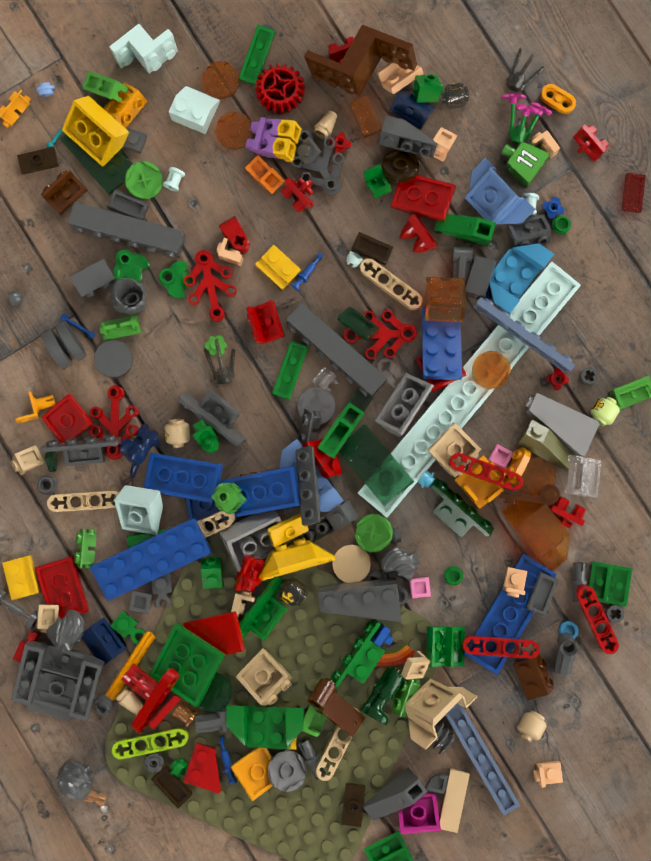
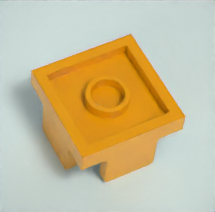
M484 455L479 458V460L495 465L493 462H489ZM474 463L471 466V470L474 474H479L482 471V467L479 463ZM495 469L492 470L490 478L493 481L499 480L500 472ZM463 473L454 479L478 509L490 503L504 491V488Z

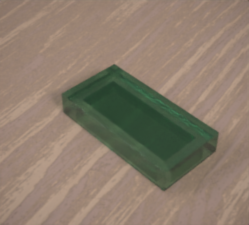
M351 306L338 316L339 322L365 341L373 337L380 328Z

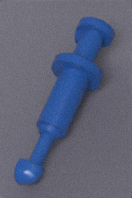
M318 253L315 261L309 263L302 273L297 274L298 280L291 284L292 288L298 291L300 289L299 286L303 282H308L309 275L316 268L317 262L323 257L322 253Z
M221 736L219 742L222 748L221 757L225 768L222 771L223 773L227 772L229 779L227 783L230 785L238 781L234 778L233 771L230 768L232 763L229 752L224 746L223 741H225V737Z

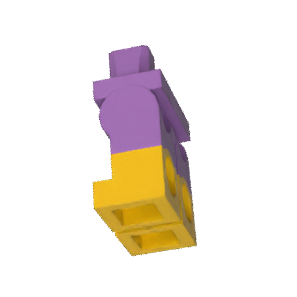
M260 117V121H253L250 130L256 136L255 139H247L246 148L249 151L255 152L260 157L284 159L286 162L293 163L297 148L295 144H298L302 130L297 122L294 120L266 119Z

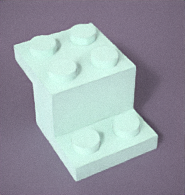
M140 24L109 46L120 68L130 65L136 57L149 74L152 71H157L166 60L172 59L178 52L174 36L169 29L153 40Z

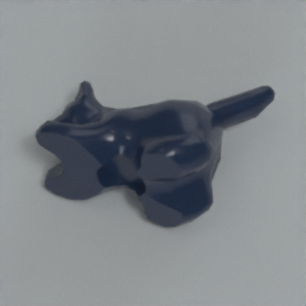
M143 424L138 429L137 437L134 440L124 439L120 444V453L125 455L126 459L132 463L130 470L131 478L135 477L139 464L145 460L149 450L155 445L161 446L158 441V433L156 431H149L148 424Z

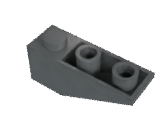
M386 115L379 145L430 158L434 157L437 146L434 140L407 121Z
M347 501L321 517L320 523L308 525L309 531L298 537L299 539L309 540L316 544L357 519L358 515L351 503Z
M407 767L362 807L372 820H376L413 805L428 791L419 778Z

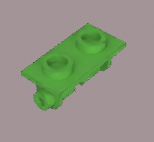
M138 315L101 322V327H99L104 341L141 333Z
M80 529V533L77 532L76 544L79 545L78 552H75L74 563L77 564L78 568H82V564H84V568H90L94 564L95 551H89L88 547H96L97 533H95V529H87V533H85V529Z
M419 679L403 680L396 697L392 701L391 711L397 716L407 718L405 704L409 700V696H413L419 690L421 685L419 684Z

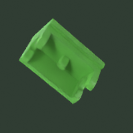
M88 71L82 89L120 102L122 98L118 97V92L127 93L128 87L114 79Z
M650 376L609 391L611 398L617 401L616 405L619 407V410L651 398Z
M310 703L304 715V729L302 731L318 737L327 717Z

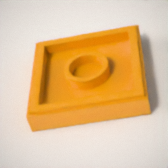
M254 748L230 766L251 801H254L273 786L267 775L268 763L272 757L267 748Z

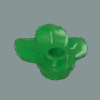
M121 250L115 257L116 266L113 269V276L116 281L121 278H131L141 283V270L150 268V263L141 254H132L129 250ZM127 256L128 262H122L121 257Z
M174 262L170 268H165L159 273V282L167 287V291L172 297L183 299L184 289L190 288L184 284L185 276L190 275V273L186 272L187 262ZM167 275L172 276L170 281L165 280ZM187 279L186 283H193V279Z

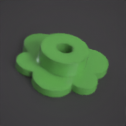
M221 335L211 336L209 341L205 343V349L212 356L215 354L222 356L225 352L224 349L227 347Z

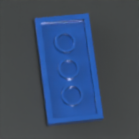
M422 307L423 379L461 380L460 308Z
M150 453L143 488L158 490L160 494L214 503L215 501L211 496L215 493V488L220 484L223 465Z

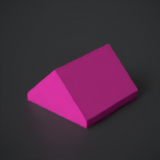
M435 792L426 793L413 805L397 811L401 834L441 831Z

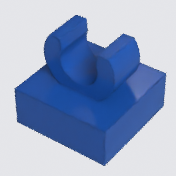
M381 623L371 641L380 647L383 642L390 646L394 639L388 635L391 630Z

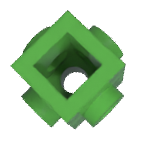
M235 483L219 484L214 490L215 493L211 496L215 501V506L221 511L224 510L226 514L235 513L247 500L240 493V487Z

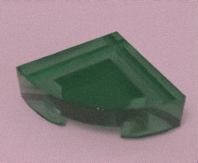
M56 451L46 452L45 460L48 471L55 472L57 470Z

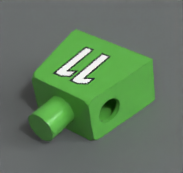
M521 142L517 149L506 144L501 152L502 155L509 159L505 170L524 188L529 186L550 155L525 142Z

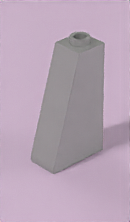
M539 393L529 396L525 404L527 407L526 413L537 423L549 428L576 457H585L600 422Z

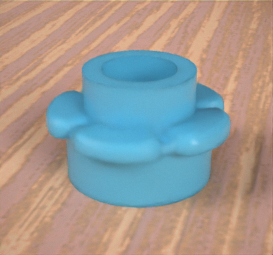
M427 470L418 480V483L422 485L421 488L425 486L427 488L430 487L435 480L433 478L434 473L431 474Z

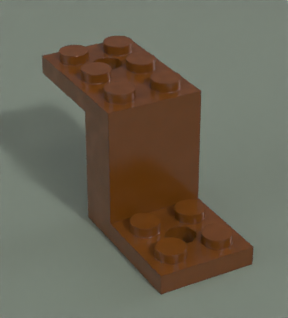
M363 24L341 63L307 50L304 56L315 80L325 81L334 88L339 87L351 95L356 94L359 96L381 58L385 62L395 63L405 70L410 69L414 71L417 66L413 44Z

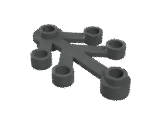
M307 129L301 131L299 137V142L301 144L304 141L302 139V136L304 134H308V137L312 138L314 141V136L311 133V131ZM329 136L324 140L325 150L322 158L318 155L314 160L315 163L312 162L310 165H306L299 156H295L292 165L297 169L304 168L320 172L324 179L312 177L308 172H304L300 179L304 180L305 176H309V180L313 182V185L323 187V190L329 195H335L341 189V181L338 179L341 166L345 162V157L341 153L334 154L333 161L335 164L330 175L327 168L332 150L336 146V141L333 137ZM329 140H333V144L331 146L327 145V142ZM338 156L342 157L340 162H336ZM296 160H301L299 165H295ZM330 182L335 183L333 188L328 187Z

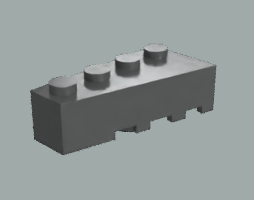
M396 578L319 586L320 612L402 622Z

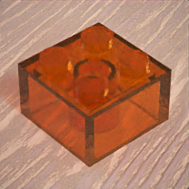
M426 277L425 321L463 322L466 307L465 278Z

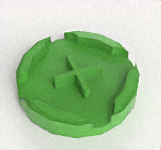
M141 161L130 166L125 176V182L129 193L135 198L146 200L157 196L161 191L163 178L159 168L153 163Z
M368 514L362 517L356 526L355 538L357 544L365 551L372 553L383 551L392 540V526L385 517L379 514Z

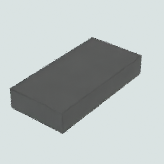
M115 189L107 205L111 210L140 220H144L150 206L146 202Z
M539 572L526 609L545 616L559 580Z

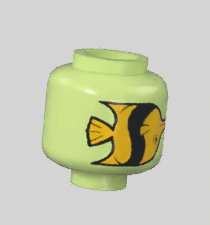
M611 397L606 399L599 398L590 411L592 418L599 421L601 426L612 424L620 412L619 407L616 405L617 401Z

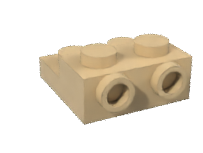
M454 422L427 449L453 477L462 474L449 466V459L453 454L462 453L477 458L481 450ZM461 457L453 459L456 467L459 465L466 466L471 461L467 459V463L461 461Z
M264 648L236 676L258 703L265 707L273 705L278 699L277 694L281 690L283 692L291 686L292 683L290 681L293 679L286 669Z

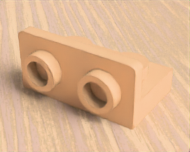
M392 62L377 72L383 88L392 94H395L414 81L416 75L424 74L422 68L418 65L413 71L402 69Z

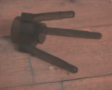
M519 48L510 74L506 79L508 88L514 92L523 91L544 70L542 66L525 81L526 77L523 74L534 58V55L531 54L521 71L515 73L523 48Z
M215 339L219 363L217 372L208 350L204 349L213 373V379L217 381L218 385L231 383L232 378L235 377V349L231 350L230 369L228 371V367L223 366L219 340Z

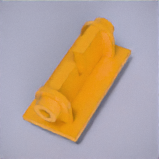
M22 90L18 93L14 91L8 99L11 101L7 107L3 105L0 108V119L3 120L2 124L7 128L9 126L12 127L20 117L14 111L17 109L20 113H23L30 105L31 99L27 95L23 97L21 95Z

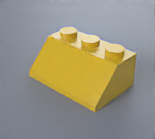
M89 96L73 101L62 128L66 135L101 166H105L123 147L129 131Z

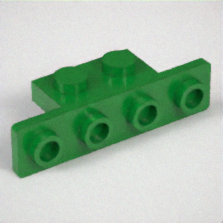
M274 577L269 580L263 593L256 598L255 604L243 616V620L239 624L243 640L251 630L260 639L265 641L288 608L274 598L285 584L283 579Z
M373 619L366 624L365 632L361 638L358 637L355 640L350 654L347 653L344 656L339 670H335L331 675L330 679L336 684V689L347 673L364 684L386 652L371 641V638L381 625L378 620Z

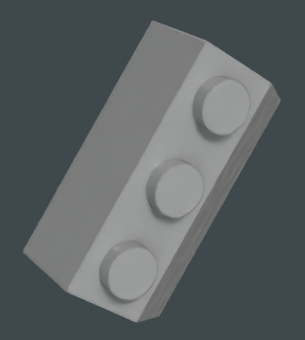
M405 373L375 422L388 432L401 437L434 386Z
M275 510L253 514L219 531L224 546L238 572L242 568V560L245 555L264 560L270 551L275 549L268 533V528L281 522L280 516Z

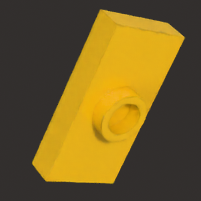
M301 513L268 528L270 540L274 547L309 531L308 526L302 525Z

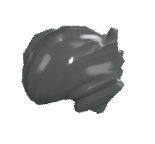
M131 278L118 279L112 287L110 296L113 309L128 315L143 312L147 299L144 285Z
M395 547L387 551L382 557L381 562L383 572H390L395 577L408 582L411 581L418 564H420L417 550L411 553L405 548Z
M68 610L63 619L58 617L55 623L48 627L46 635L58 650H62L65 653L70 652L73 645L81 641L85 630L84 620L76 610Z
M69 759L59 768L58 776L56 777L58 780L57 785L64 796L76 800H84L92 787L94 773L90 770L89 765Z

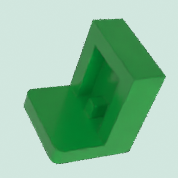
M380 164L363 171L365 183L374 199L392 191L390 184L383 175Z
M208 557L202 559L201 575L203 589L223 588L221 558Z

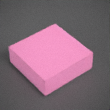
M496 444L488 461L506 469L513 452Z
M429 577L412 578L409 581L411 598L431 596Z

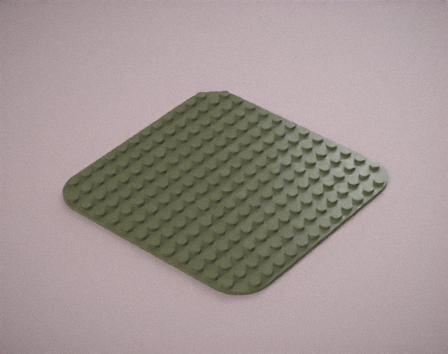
M219 532L206 537L212 550L211 554L185 565L170 598L171 605L166 606L154 635L156 638L139 665L148 675L175 624L179 623L184 627L183 623L230 613L232 610L235 594L240 593V591H236L234 588L238 571L224 546ZM208 557L222 559L223 588L203 589L201 575L202 559ZM309 567L277 576L283 579L285 584L274 598L288 608L265 641L250 630L243 640L245 651L225 655L198 707H194L182 698L154 730L148 724L142 732L137 733L131 727L136 715L121 706L106 738L105 758L110 771L121 783L177 809L151 780L158 773L147 771L144 764L145 758L149 757L151 753L126 759H117L112 754V747L121 739L183 727L189 733V739L184 746L154 753H158L163 757V767L166 764L170 767L176 759L180 760L182 758L185 759L184 762L189 767L197 742L216 748L221 792L218 794L185 783L187 767L186 771L179 778L193 792V795L178 810L288 861H351L359 849L371 818L363 808L361 827L341 824L345 783L365 785L364 804L386 786L410 731L408 716L407 718L399 717L391 711L393 699L386 702L384 707V713L389 719L387 726L360 711L362 704L372 695L373 687L389 666L376 665L364 684L347 673L338 686L336 694L352 707L357 708L366 718L352 737L334 775L328 781L315 780L309 765H306L307 773L305 780L296 790L290 792L280 791L272 786L254 801H251L239 781L228 785L227 772L223 773L222 771L225 768L221 757L222 748L219 738L221 736L225 737L223 742L225 749L229 752L232 765L254 748L244 745L231 731L219 732L217 730L197 733L195 725L196 715L214 713L217 710L227 708V705L265 707L260 705L236 678L239 672L262 648L266 649L293 677L290 681L292 683L291 686L284 692L281 690L277 694V701L273 705H267L266 707L304 708L305 715L309 705L307 698L320 679H330L333 672L339 670L344 656L347 653L350 654L355 640L358 637L361 638L365 632L366 624L373 619L320 612L319 586L346 582L316 567ZM272 578L261 581L260 585L255 587L254 593H252L255 600L263 593L267 583ZM284 591L286 596L288 592L292 593L293 596L290 599H294L291 605L280 598ZM243 600L242 603H246L243 615L239 614V624L243 620L245 613L255 604V601ZM400 606L402 622L376 619L391 630L388 634L394 639L391 645L401 639L414 651H420L426 657L427 626H432L427 619ZM383 642L381 646H389V645L386 644L385 642ZM406 661L392 666L403 670ZM428 667L424 677L417 678L420 680L419 684H421L419 689L430 678H433L437 667ZM135 692V694L137 695V697L140 699V701H141L142 704L144 705L145 702H146V700H145L144 698H142L138 693ZM169 692L153 718L174 696V692ZM327 718L318 737L301 731L297 736L296 749H267L272 757L277 752L290 750L300 754L305 760L298 743L305 738H309L315 753L321 756L336 724ZM340 729L338 731V738L340 740L347 738L348 734ZM178 732L175 737L170 738L169 744L171 745V741L174 739H179V742H182L185 736ZM157 736L155 743L157 746H164L166 740L163 736ZM138 740L136 748L138 750H145V741ZM129 742V747H122V744H120L117 751H121V754H123L125 750L131 749V753H133L131 748L132 742ZM331 747L328 751L329 757L336 758L338 756V748ZM325 758L324 761L327 762V764L323 769L327 775L329 773V771L327 770L328 764H331L333 766L334 762H331Z

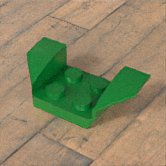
M227 705L226 726L248 747L289 749L291 743L304 729V708Z

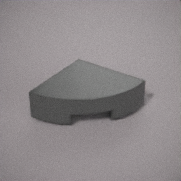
M439 773L431 777L425 786L426 790L445 795L449 774Z

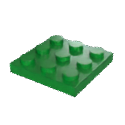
M178 623L174 625L149 676L159 682L162 676L170 668H173L180 674V677L171 691L194 707H198L226 654Z

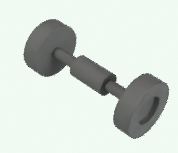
M1 589L0 605L4 604L9 607L8 610L27 618L28 621L25 627L32 630L35 627V623H37V610L31 616L24 612V609L14 603L10 604L5 601L7 592Z

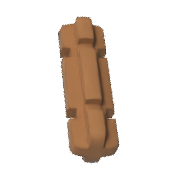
M90 790L88 796L83 801L89 803L96 802V805L104 806L107 795L97 794L96 791Z

